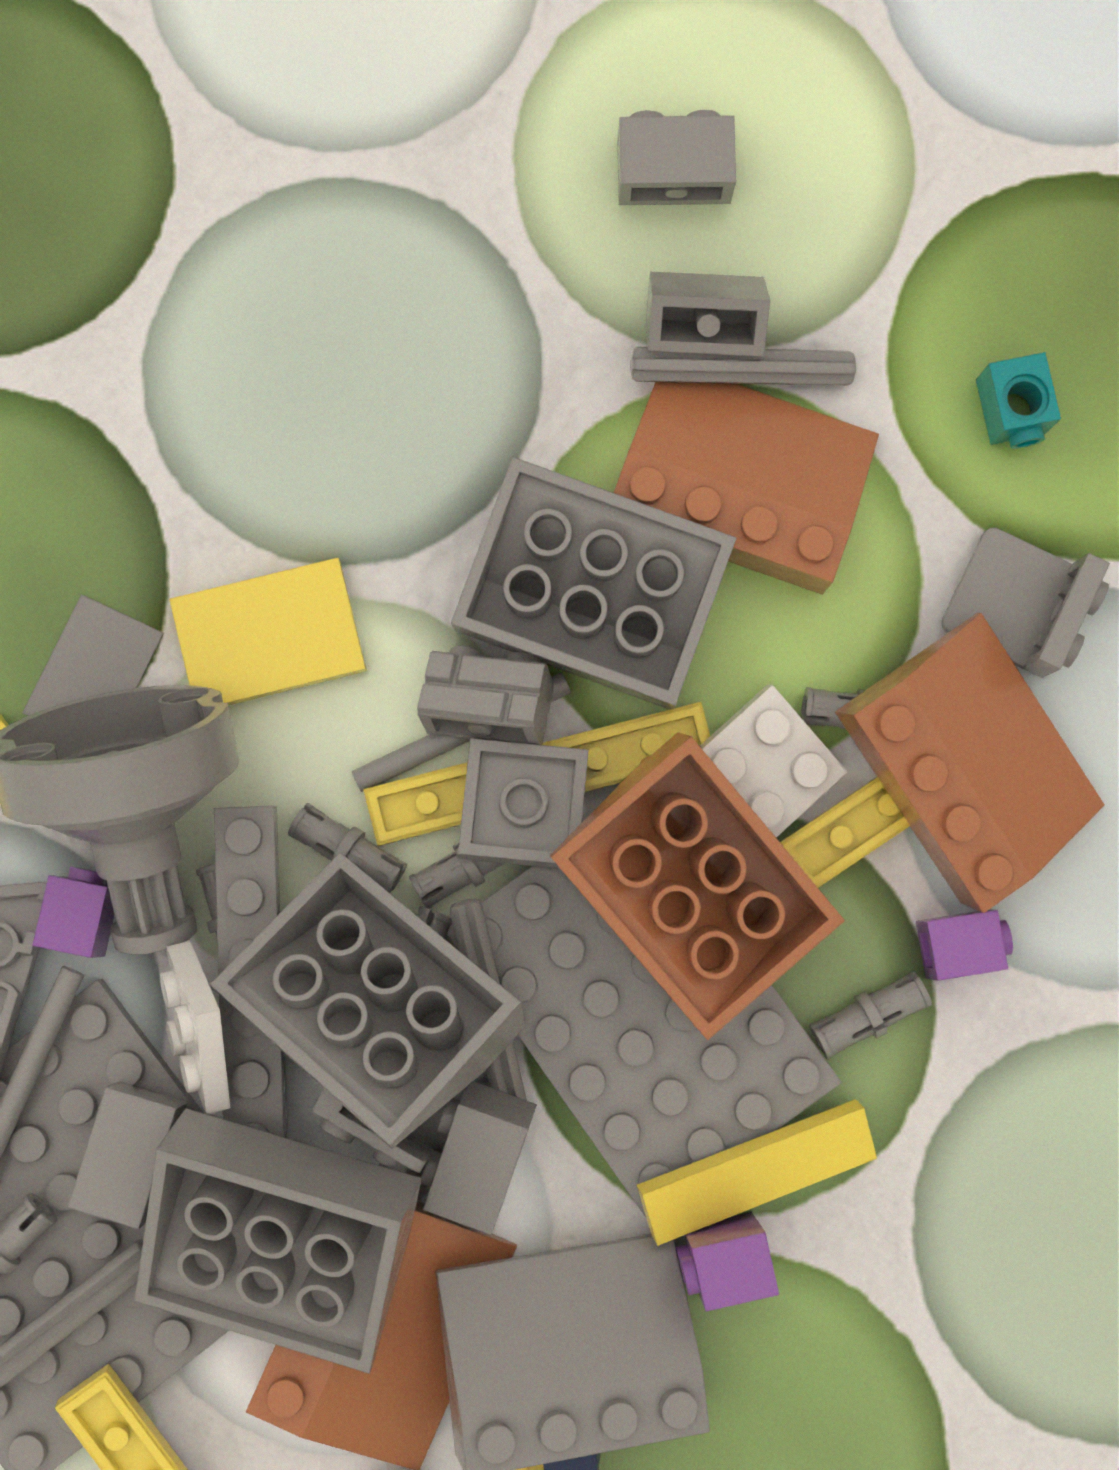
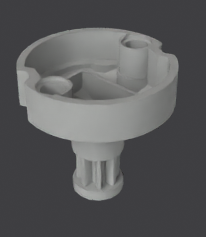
M191 685L141 687L89 696L53 706L24 717L0 730V804L3 815L16 822L41 825L69 837L90 843L97 874L103 880H107L116 919L111 925V934L114 947L120 953L138 955L167 950L166 946L183 943L197 932L193 908L185 904L177 869V863L181 860V851L175 823L210 793L218 783L230 776L239 764L228 702L223 703L220 691L208 687Z

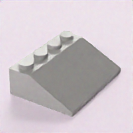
M512 457L453 615L451 625L456 632L511 652L530 654L549 666L664 708L673 709L676 706L736 537Z
M339 853L210 984L216 993L391 1149L485 1072L526 1026L521 1002L342 853Z
M185 1108L156 1149L135 1301L370 1374L411 1231L422 1178Z
M649 1234L435 1270L456 1457L463 1470H515L710 1432L703 1368L674 1240L658 1246L652 1235Z

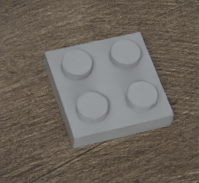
M470 738L458 859L560 869L550 855L582 823L588 749Z

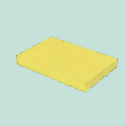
M339 558L169 599L189 685L208 687L220 691L223 703L228 702V706L367 671Z

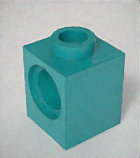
M1046 352L989 363L976 379L990 445L1009 441L1010 447L1017 449L1038 444L1045 440L1044 434L1061 420ZM1016 394L1023 397L1029 404L1030 415L1015 413L1008 404L1007 396Z

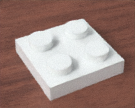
M766 685L700 745L702 750L775 837H778L848 772L773 685Z
M191 942L166 946L169 971L160 973V984L166 1007L168 1009L173 1008L174 1020L166 1021V1032L172 1055L174 1057L183 1055L179 1057L185 1089L187 1093L198 1092L206 1114L229 1109L230 1099L220 1009Z

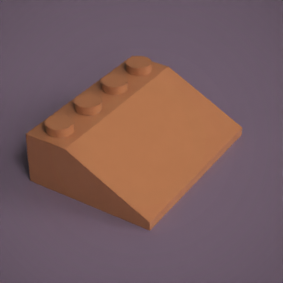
M655 382L614 493L734 536L736 541L728 562L823 595L833 583L854 523L879 434L738 384Z
M976 613L835 711L959 902L982 913H985L1032 880L1105 805L982 613Z
M677 732L634 769L550 855L552 860L707 1041L845 921L692 736Z
M417 1200L411 1231L370 1374L275 1345L246 1413L303 1439L409 1469L420 1470L449 1404L435 1270L511 1258L514 1255L517 1244L493 1233L490 1235L424 1211L425 1203Z

